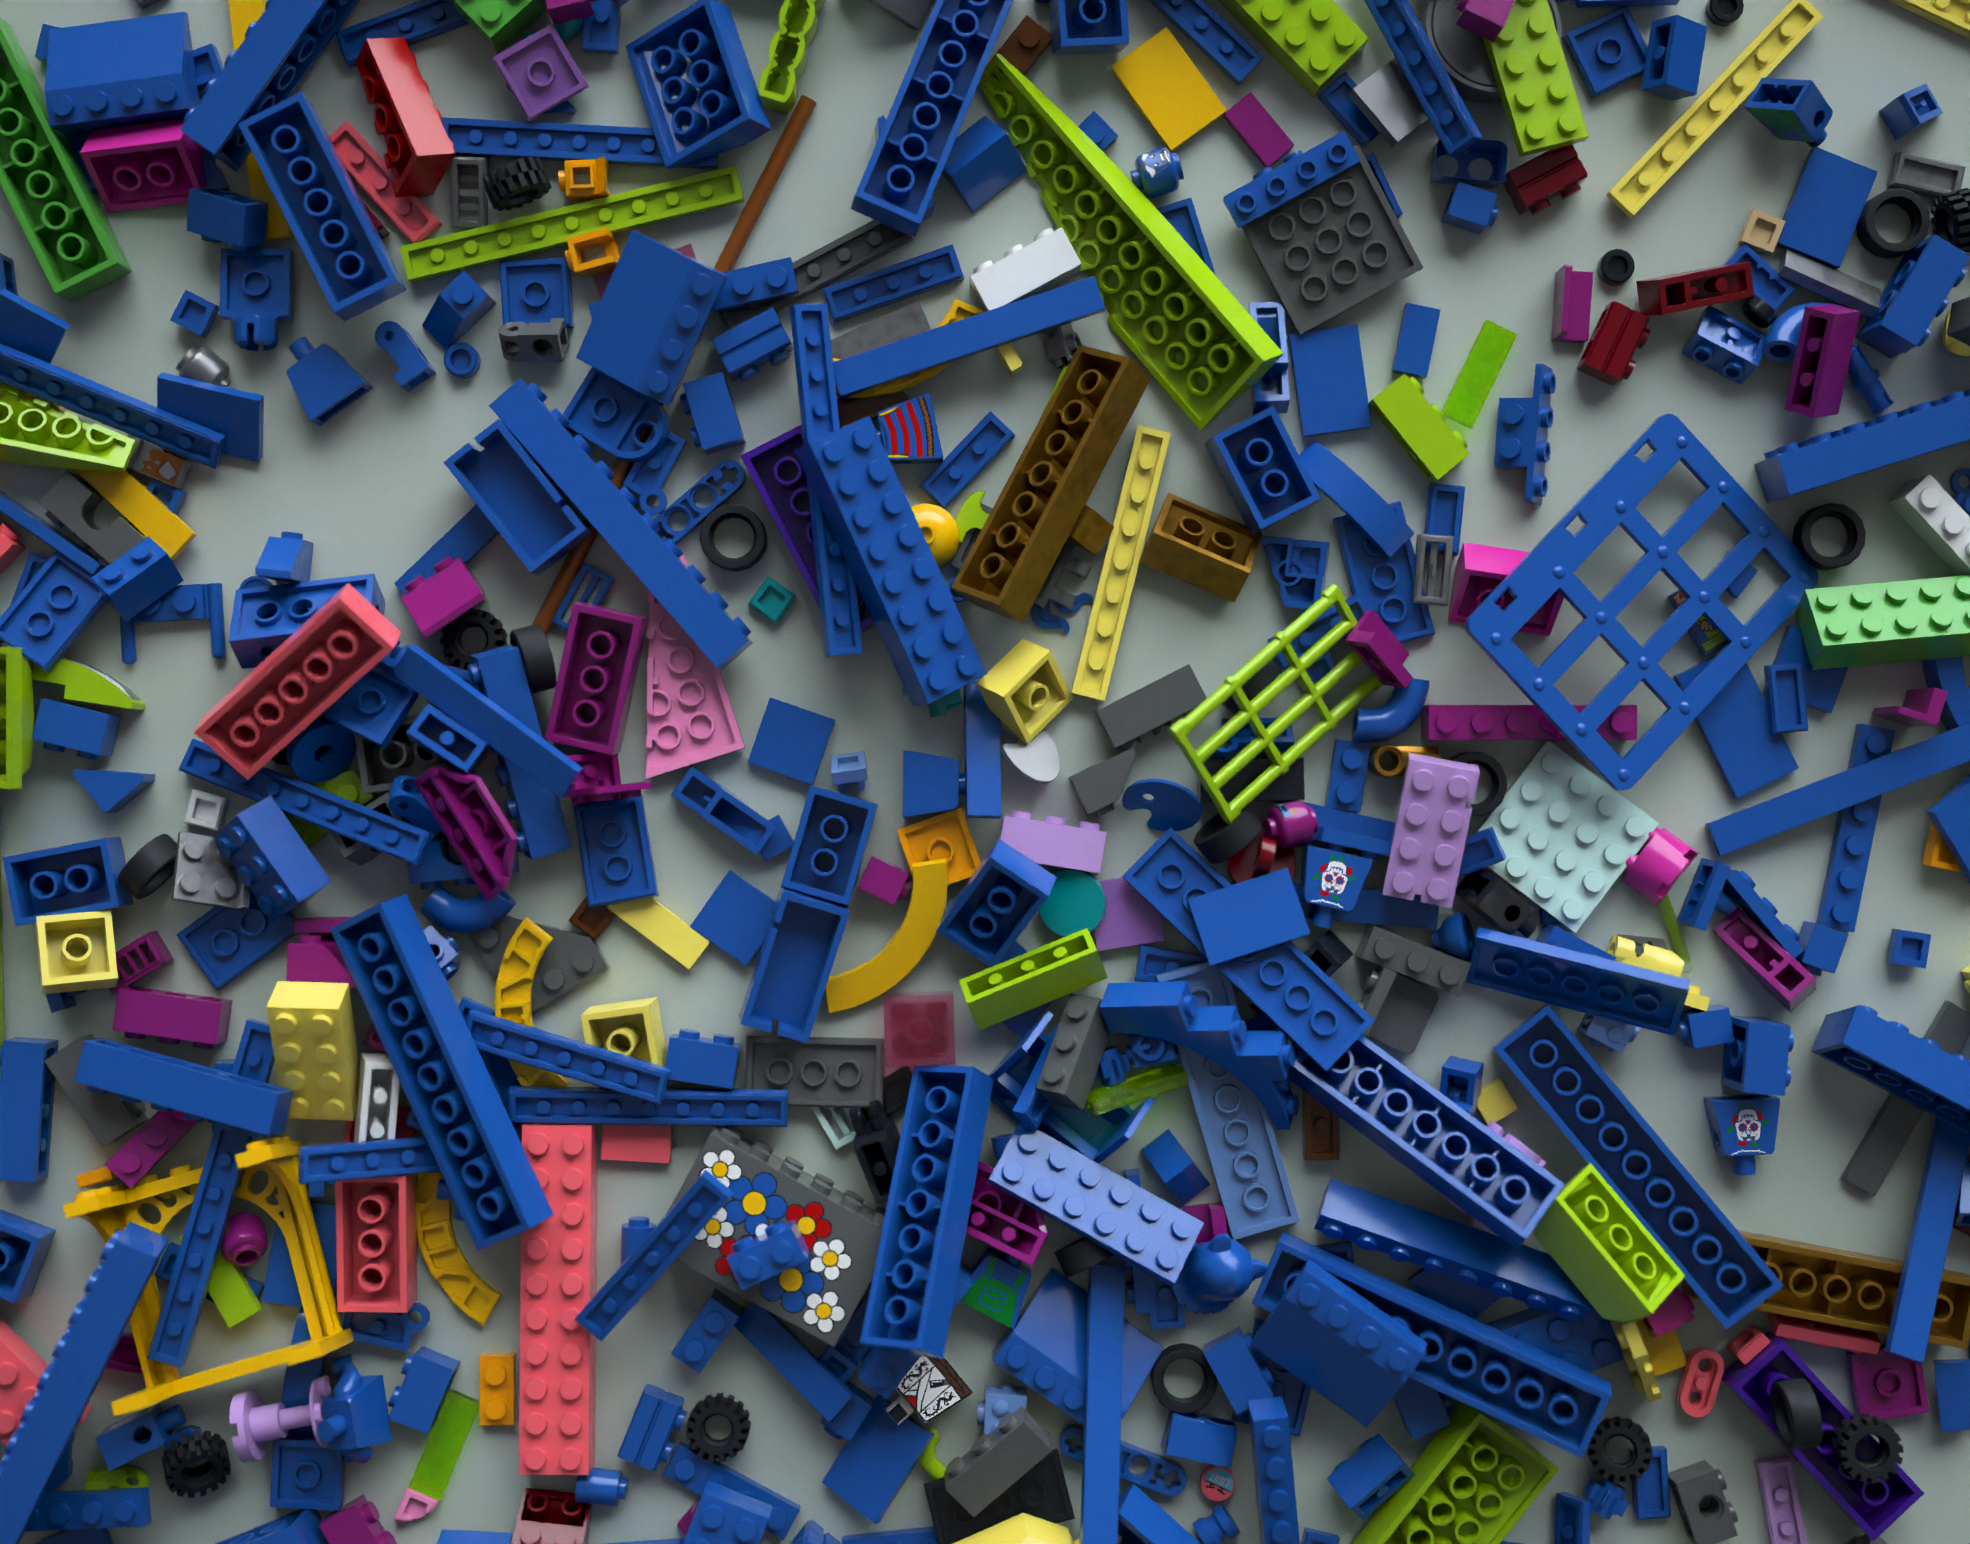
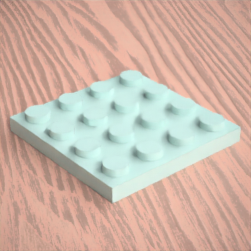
M1546 740L1506 791L1503 802L1494 811L1490 812L1476 832L1492 826L1506 855L1504 861L1487 868L1571 932L1576 933L1627 867L1626 860L1631 855L1635 856L1649 838V832L1654 831L1660 823L1549 740Z

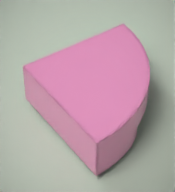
M409 1484L394 1520L409 1522L422 1518L436 1507L441 1497Z

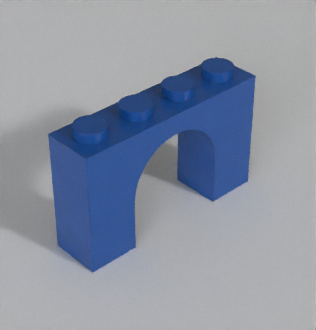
M962 1261L960 1262L952 1311L971 1287V1268ZM871 1347L861 1360L858 1379L887 1400L919 1356L882 1352Z

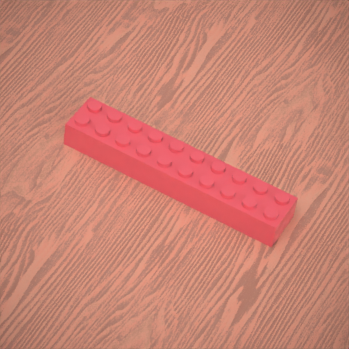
M525 1123L522 1125V1147L554 1215L534 1227L521 1232L519 1475H589L595 1464L596 1337L574 1319L597 1293L598 1124Z

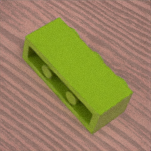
M1404 373L1369 402V408L1431 484L1439 480L1470 455L1465 449L1468 445L1457 431L1452 432L1444 423L1446 417L1441 409L1435 404L1430 405L1424 398L1423 394L1425 392L1421 384L1413 377L1409 379Z

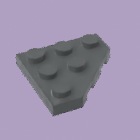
M505 915L490 928L468 934L495 981L498 978L504 952L513 934L523 921ZM534 922L554 939L545 950L535 973L531 996L532 1012L610 966L595 940L588 935L577 934Z

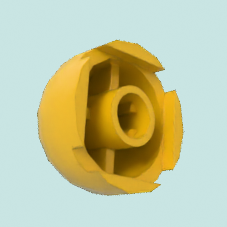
M929 503L913 505L911 507L940 570L950 564L958 551L960 543L958 524L948 511L938 505Z

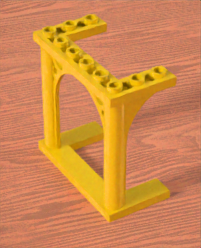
M290 1135L247 1144V1152L235 1155L238 1169L243 1168V1171H245L241 1186L237 1188L235 1197L255 1203L264 1209L280 1227L288 1246L311 1339L179 1377L176 1366L147 1358L162 1309L154 1269L130 1318L146 1388L111 1402L114 1416L149 1407L180 1393L283 1363H288L289 1366L317 1358L354 1341L351 1327L343 1330L339 1312H337V1305L306 1184L298 1183V1147L304 1146L303 1139L291 1141ZM190 1164L169 1170L170 1177L158 1180L157 1174L146 1176L133 1189L125 1190L124 1184L75 1194V1202L63 1205L66 1219L80 1217L88 1221L98 1231L105 1244H107L109 1239H112L117 1229L123 1231L129 1222L162 1235L171 1220L181 1210L193 1203L203 1167L191 1170ZM264 1170L268 1175L267 1186L261 1193L255 1194L250 1189V1181L257 1171ZM190 1187V1193L184 1188ZM277 1187L278 1194L274 1196L279 1204L273 1205L269 1203L268 1197L274 1193ZM160 1195L164 1199H171L173 1198L172 1195H174L177 1198V1202L174 1206L168 1207L166 1203L157 1196ZM143 1204H153L159 1209L161 1220L158 1223L152 1224L143 1219L140 1213Z

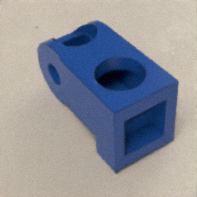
M386 321L377 327L375 341L382 350L391 355L400 368L393 375L400 387L410 392L436 374V371L411 335L398 323Z
M408 775L394 778L390 786L389 810L397 816L406 817L407 820L418 828L434 834V836L442 832L441 826L413 783L417 778Z

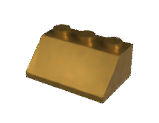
M1168 493L1149 536L1140 563L1235 603L1250 573L1263 533L1258 532L1251 536L1246 525Z

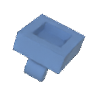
M865 751L831 756L833 785H838L841 793H846V783L852 782L858 783L859 791L864 790L865 781L868 780Z

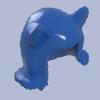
M1223 1233L1215 1236L1210 1242L1194 1243L1175 1284L1169 1288L1173 1292L1172 1295L1176 1298V1302L1179 1305L1184 1304L1185 1310L1193 1311L1196 1314L1199 1312L1205 1315L1210 1312L1214 1314L1226 1309L1229 1303L1246 1292L1255 1279L1263 1277L1267 1272L1268 1265L1262 1261L1252 1259L1250 1253L1242 1244L1231 1239L1228 1234Z

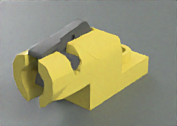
M1624 934L1611 937L1606 952L1616 957L1615 961L1681 977L1684 961L1667 949L1664 939ZM1690 985L1684 1005L1707 1011L1711 998L1699 995L1701 988Z

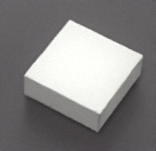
M192 789L184 823L213 831H220L229 798Z

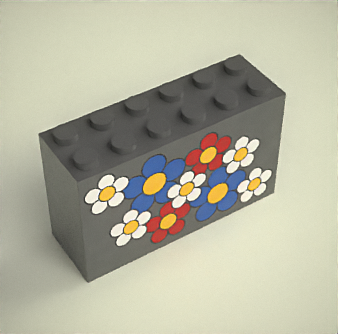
M716 1126L707 1139L668 1212L705 1170L728 1187L733 1194L675 1260L835 1347L873 1278L886 1209L877 1206L874 1210L863 1204L864 1198L850 1190H846L845 1193L833 1187L834 1182L828 1177L816 1173L815 1177L803 1171L804 1165L788 1156L783 1160L772 1154L774 1149L760 1140L752 1143L743 1138L744 1132L735 1126ZM795 1219L810 1251L807 1260L745 1290H741L727 1260L730 1250L733 1249L732 1244L747 1236H751L752 1239L765 1234V1228L778 1221L783 1220L786 1224Z

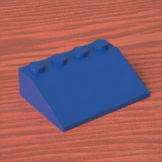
M699 0L625 46L666 168L672 169L742 147L771 130L731 10L717 0Z
M177 12L49 29L45 80L49 126L65 135L88 133L92 130L184 119L187 112L193 107H197L200 102L196 85L197 78L192 53L188 13Z
M632 229L576 358L642 394L666 405L671 404L729 275Z
M1310 1259L1305 1263L1250 1342L1251 1345L1366 1428L1409 1378L1424 1357L1427 1346L1426 1341Z
M1052 1267L1021 1309L1014 1329L1008 1328L992 1350V1358L995 1363L1084 1426L1088 1292ZM1124 1319L1121 1420L1127 1413L1164 1349L1161 1344L1126 1319Z

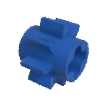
M1118 1046L1105 1048L1094 1081L1100 1079L1103 1087L1126 1081L1125 1071L1132 1070L1127 1052L1119 1053Z
M1603 1477L1600 1481H1595L1591 1478L1583 1491L1591 1501V1510L1607 1520H1610L1613 1514L1622 1517L1630 1504L1623 1497L1627 1490L1622 1485L1613 1483V1480H1606Z

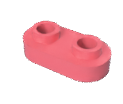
M1698 1347L1692 1350L1687 1357V1366H1684L1676 1394L1679 1407L1689 1416L1696 1418L1706 1416L1713 1409L1724 1373V1362L1721 1356L1711 1348ZM1702 1359H1707V1366L1704 1369H1699V1362ZM1692 1392H1698V1398L1693 1402H1689V1395Z

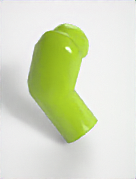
M926 1428L935 1436L918 1463L934 1481H937L944 1475L946 1467L935 1456V1445L940 1442V1435L935 1429Z

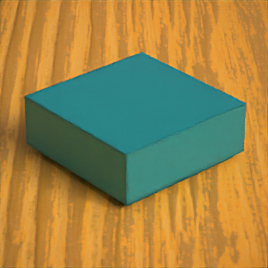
M767 576L748 604L777 624L797 596L770 576Z

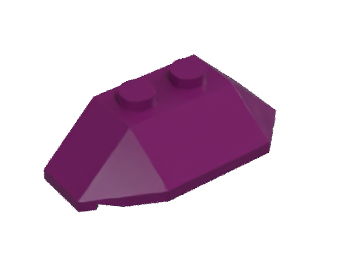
M438 766L427 769L413 783L423 796L486 901H489L509 887L518 837L481 777Z
M979 1161L966 1233L1034 1266L1049 1235L1043 1214L987 1183L994 1168Z

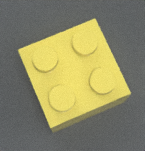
M111 910L36 917L35 931L41 995L116 987L118 973Z
M658 997L590 1006L581 1014L586 1044L665 1067L667 1051Z

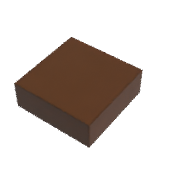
M586 896L568 921L597 941L616 917V914L607 908L608 906L589 908Z

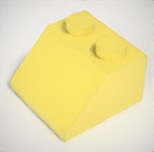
M1021 639L976 683L988 708L1026 744H1029L1073 700L1051 651L1025 639Z

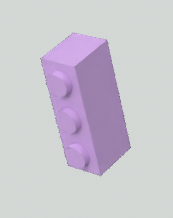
M1011 810V816L1003 815L1000 840L1033 862L1095 873L1101 872L1107 832L1099 831L1100 824L1080 821L1079 827L1065 825L1066 818L1048 815L1045 816V822L1031 820L1032 813Z

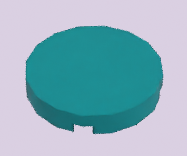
M1076 869L1061 870L1053 874L1057 878L1049 897L1039 909L1040 916L1046 926L1056 934L1065 937L1085 928H1088L1089 932L1096 929L1105 917L1107 898L1104 895V890L1099 880L1088 871Z

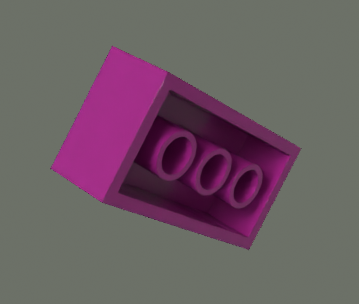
M586 602L573 603L545 740L609 755H614L621 751L649 617Z

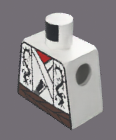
M919 1356L895 1388L900 1396L885 1410L898 1426L913 1412L922 1422L927 1423L970 1396L973 1392L944 1357L942 1359Z

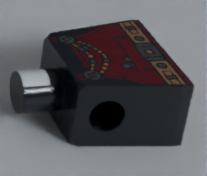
M1481 869L1466 875L1456 887L1455 895L1496 929L1509 935L1515 933L1525 939L1535 931L1536 923L1528 917L1532 912V907L1498 876Z

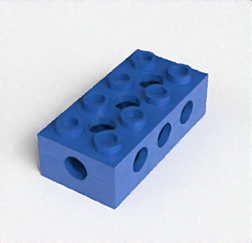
M374 573L236 590L229 643L241 668L257 667L348 583L384 616L385 600Z

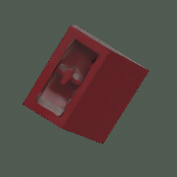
M524 1488L511 1544H588L592 1504L576 1503L575 1493Z

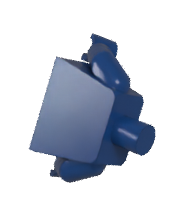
M351 1354L331 1360L334 1377L339 1380L333 1392L322 1401L324 1421L318 1424L317 1435L320 1440L327 1442V1447L330 1450H341L346 1458V1462L366 1463L373 1454L372 1449L368 1446L392 1440L383 1375L361 1376L356 1366L351 1362Z

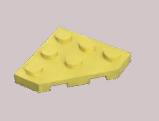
M1610 1320L1630 1372L1636 1370V1372L1630 1373L1637 1393L1644 1392L1649 1403L1663 1399L1659 1387L1656 1385L1657 1380L1649 1363L1650 1359L1635 1320L1627 1322Z

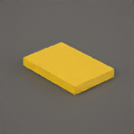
M1168 27L1111 66V72L1170 153L1227 112Z

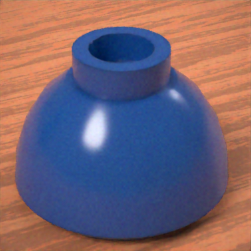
M1460 911L1448 916L1442 922L1439 929L1432 931L1433 945L1436 950H1443L1448 955L1457 959H1471L1474 947L1473 930L1468 916Z

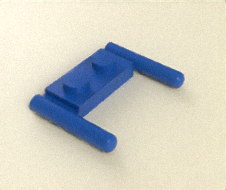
M222 583L177 585L127 622L119 615L122 661L127 665L134 664L137 660L134 623L209 619L212 657L223 659L226 656Z

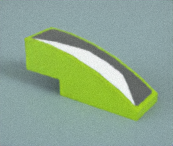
M62 657L49 673L36 664L33 665V680L66 685L63 699L145 710V703L129 688L90 665L67 657Z

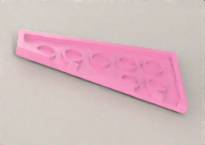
M683 554L679 558L688 568L685 555ZM649 589L646 703L647 767L645 779L745 748L721 670L710 661Z

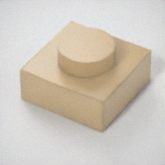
M1753 208L1749 211L1737 244L1743 245L1746 243L1751 249L1769 256L1775 250L1786 221Z

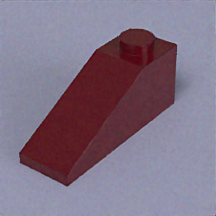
M1750 261L1636 281L1640 313L1644 315H1664L1754 296Z

